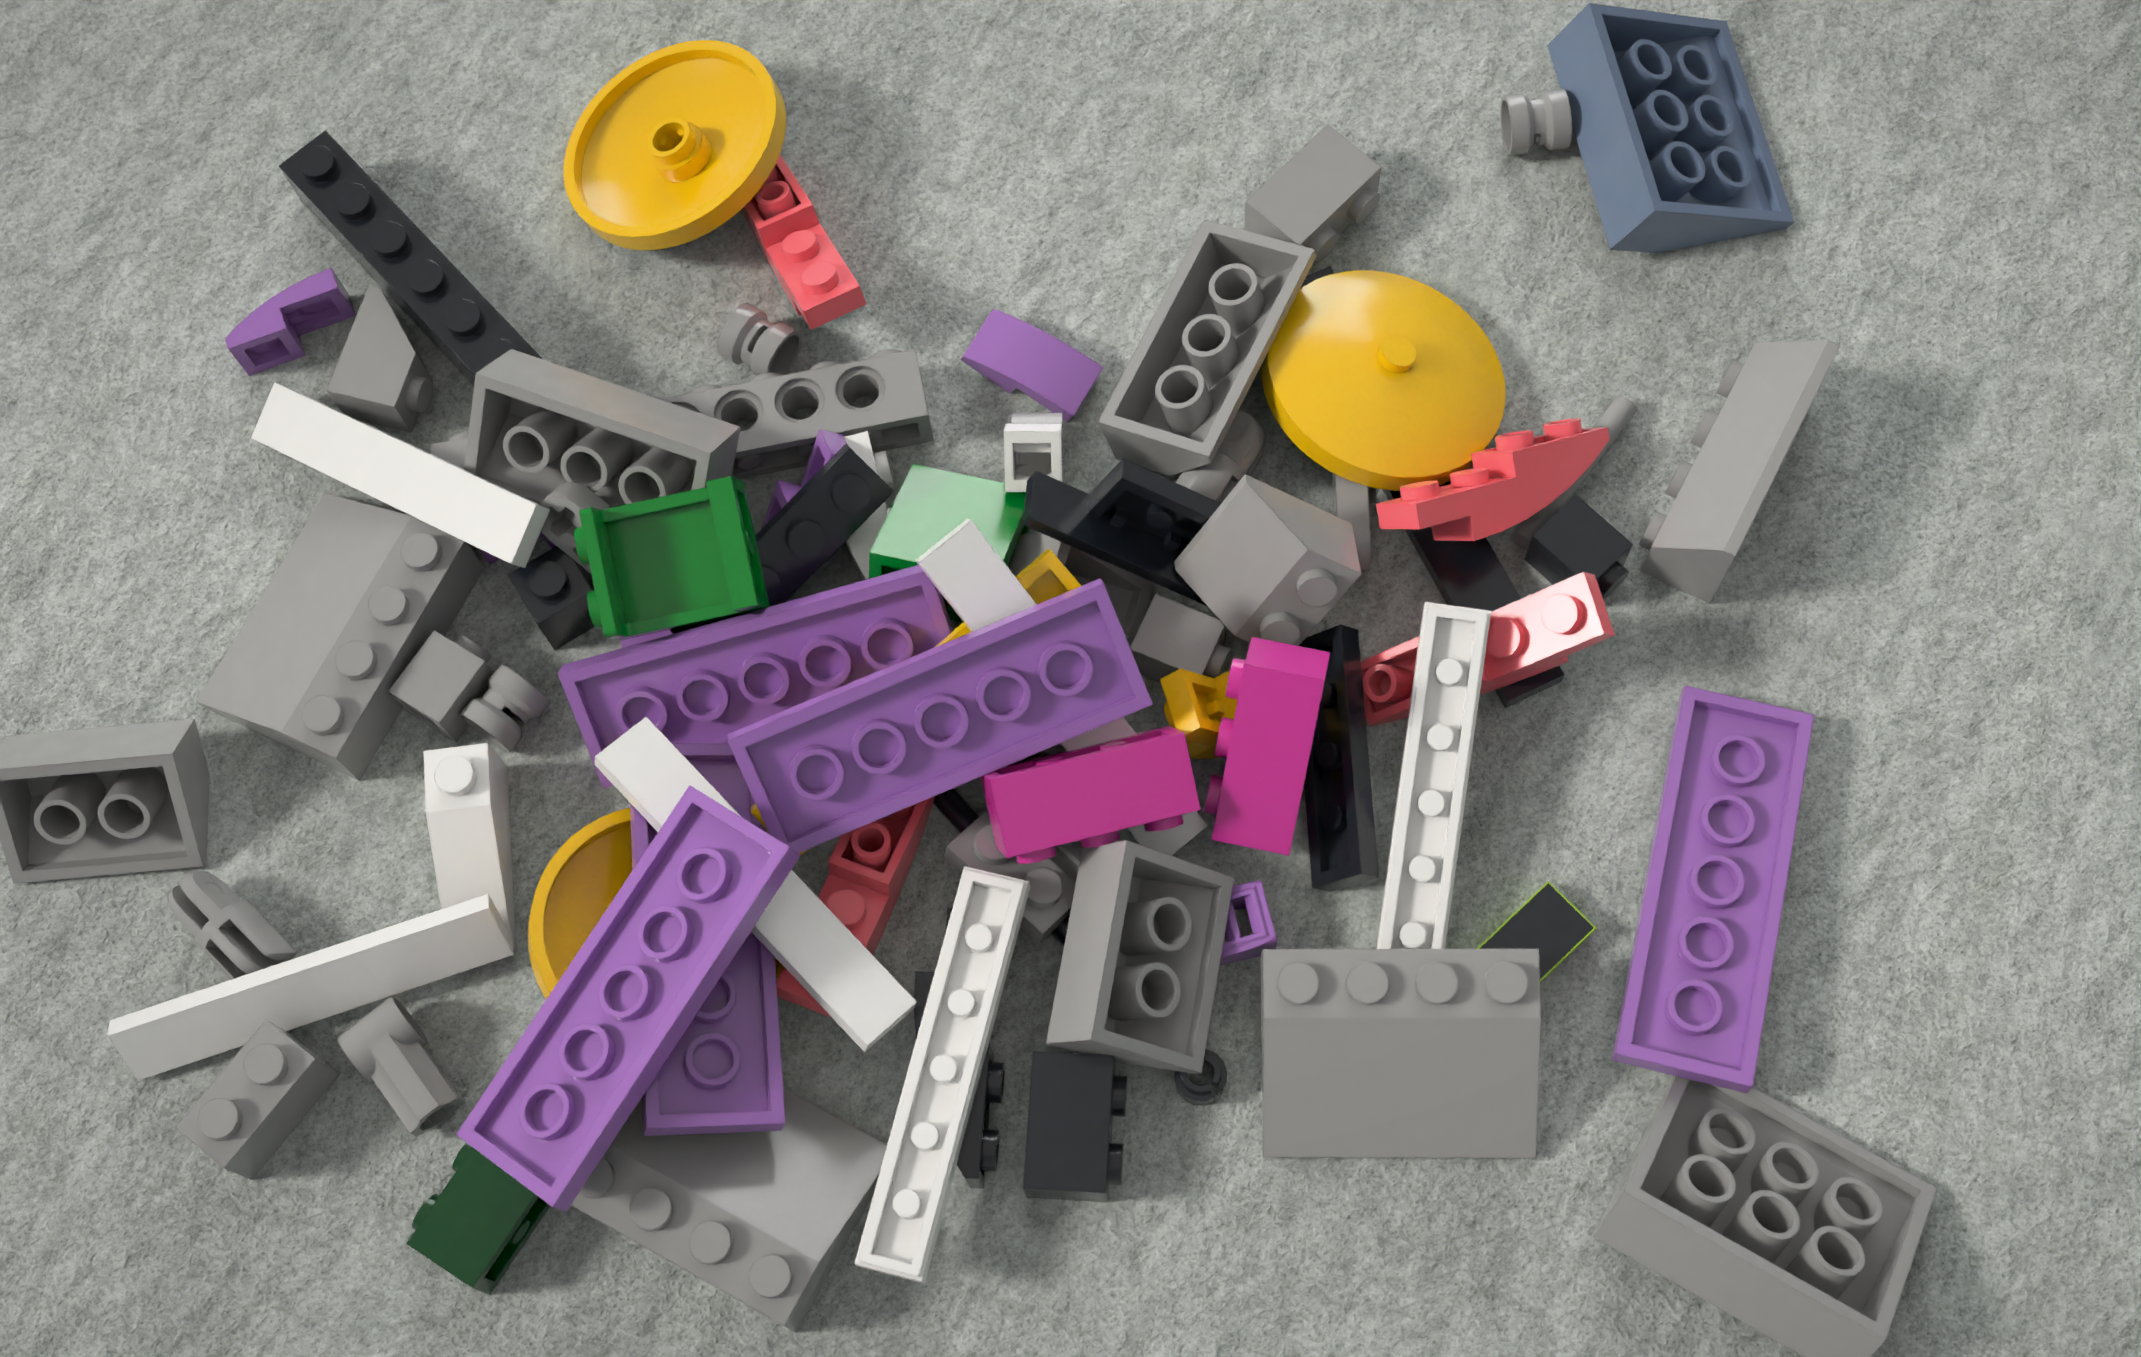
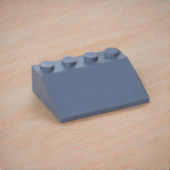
M1589 3L1547 45L1560 89L1566 90L1569 98L1572 128L1610 250L1661 253L1783 230L1795 223L1727 21Z

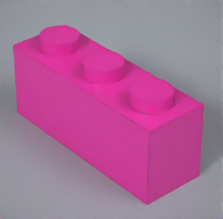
M1252 637L1246 660L1233 658L1225 697L1238 700L1234 719L1222 717L1215 749V756L1227 758L1223 777L1211 775L1204 813L1216 815L1212 840L1290 855L1330 652Z
M1171 726L1010 764L981 776L996 848L1006 858L1016 856L1017 863L1019 864L1049 859L1056 855L1055 846L1080 840L1081 847L1084 848L1110 844L1120 839L1119 830L1144 824V829L1147 832L1174 828L1184 823L1182 814L1201 810L1185 734L1183 731Z

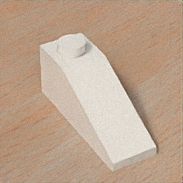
M488 743L423 751L425 810L441 909L489 893L513 939L514 950H516L507 765Z

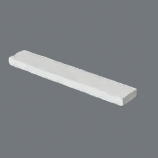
M275 382L251 436L252 439L491 555L522 568H525L550 511V509Z
M966 519L915 560L971 632L1037 605L970 519ZM1122 717L1062 742L1060 746L1064 751H1070L1137 733L1127 720ZM1194 811L1182 814L1184 823L1174 828L1147 832L1144 829V824L1126 828V830L1137 844L1172 856L1208 825L1198 812Z
M1425 602L1423 605L1376 949H1445L1491 611L1430 602Z
M647 717L643 718L595 756V766L657 832H659L689 785L739 815ZM791 870L751 932L852 1040L866 1052L914 1009L917 1001Z
M966 866L963 868L854 1263L858 1267L925 1284L1029 895V881Z
M488 893L109 1021L107 1036L139 1081L244 1046L265 1020L288 1031L514 955L513 939Z

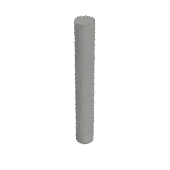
M1617 396L1593 427H1608L1610 440L1592 465L1556 500L1530 518L1522 521L1514 530L1511 536L1519 546L1528 550L1532 535L1570 500L1637 411L1636 405L1630 399L1624 396Z

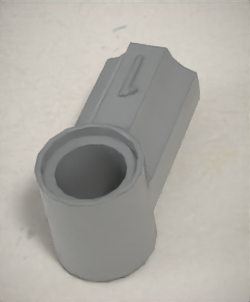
M394 996L388 998L337 1036V1041L346 1056L371 1084L376 1083L410 1134L418 1137L429 1130L438 1128L450 1119L456 1109L464 1102L440 1066L425 1048L428 1040L423 1031Z

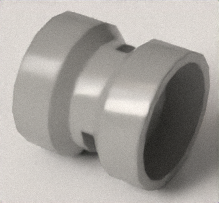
M1563 88L1545 90L1540 97L1533 98L1532 100H1529L1522 93L1504 95L1502 97L1500 124L1503 145L1508 156L1526 154L1535 144L1537 146H1545L1549 151L1570 147L1572 118L1566 90Z
M744 303L732 312L724 324L718 338L717 351L720 356L734 364L739 365L745 362L750 365L755 376L764 373L786 375L798 356L802 336L800 332L783 322L775 325L768 321L765 312L749 303Z
M500 664L488 678L489 689L481 698L471 699L459 715L486 739L510 753L522 739V727L529 719L539 718L550 702L527 680Z

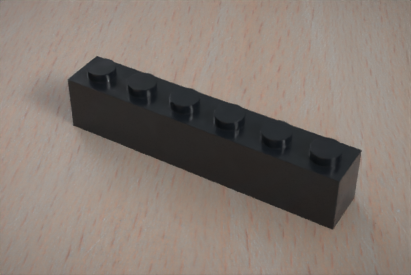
M326 130L279 165L282 173L308 210L473 386L476 372L510 349L543 359Z

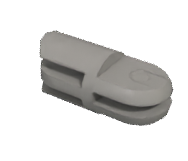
M1238 411L1212 463L1182 472L1176 483L1222 503L1245 474L1248 476L1252 475L1263 457L1266 438L1258 419L1249 412Z
M194 871L186 874L180 879V886L174 887L169 895L170 908L173 914L197 938V944L200 949L230 980L291 960L298 952L250 901L241 900L227 884L210 873Z

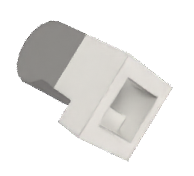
M1062 412L1012 413L1011 424H1005L1004 427L1005 492H1026L1027 480L1035 471H1039L1061 482L1063 481Z

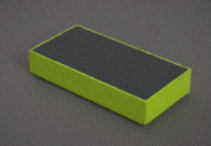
M1548 881L1477 949H1539L1541 984L1593 934L1596 927Z

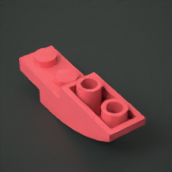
M780 154L772 172L761 189L741 211L799 316H803L812 330L866 305V301L860 285L819 223L813 204Z
M1572 418L1543 424L1544 435L1536 437L1533 435V430L1516 431L1495 436L1496 447L1471 453L1473 469L1451 473L1450 485L1439 487L1438 481L1407 484L1400 487V498L1377 503L1376 508L1380 529L1420 530L1432 526L1434 541H1476L1502 532L1530 518L1570 488L1592 465L1610 440L1608 427L1582 428L1580 418Z
M1582 572L1491 612L1480 695L1569 662L1567 655L1615 636L1595 574ZM1419 636L1361 661L1364 707L1368 725L1377 726L1408 717Z
M935 796L841 835L828 861L829 875L818 898L872 955H874L906 880ZM784 967L777 980V997L831 1017Z

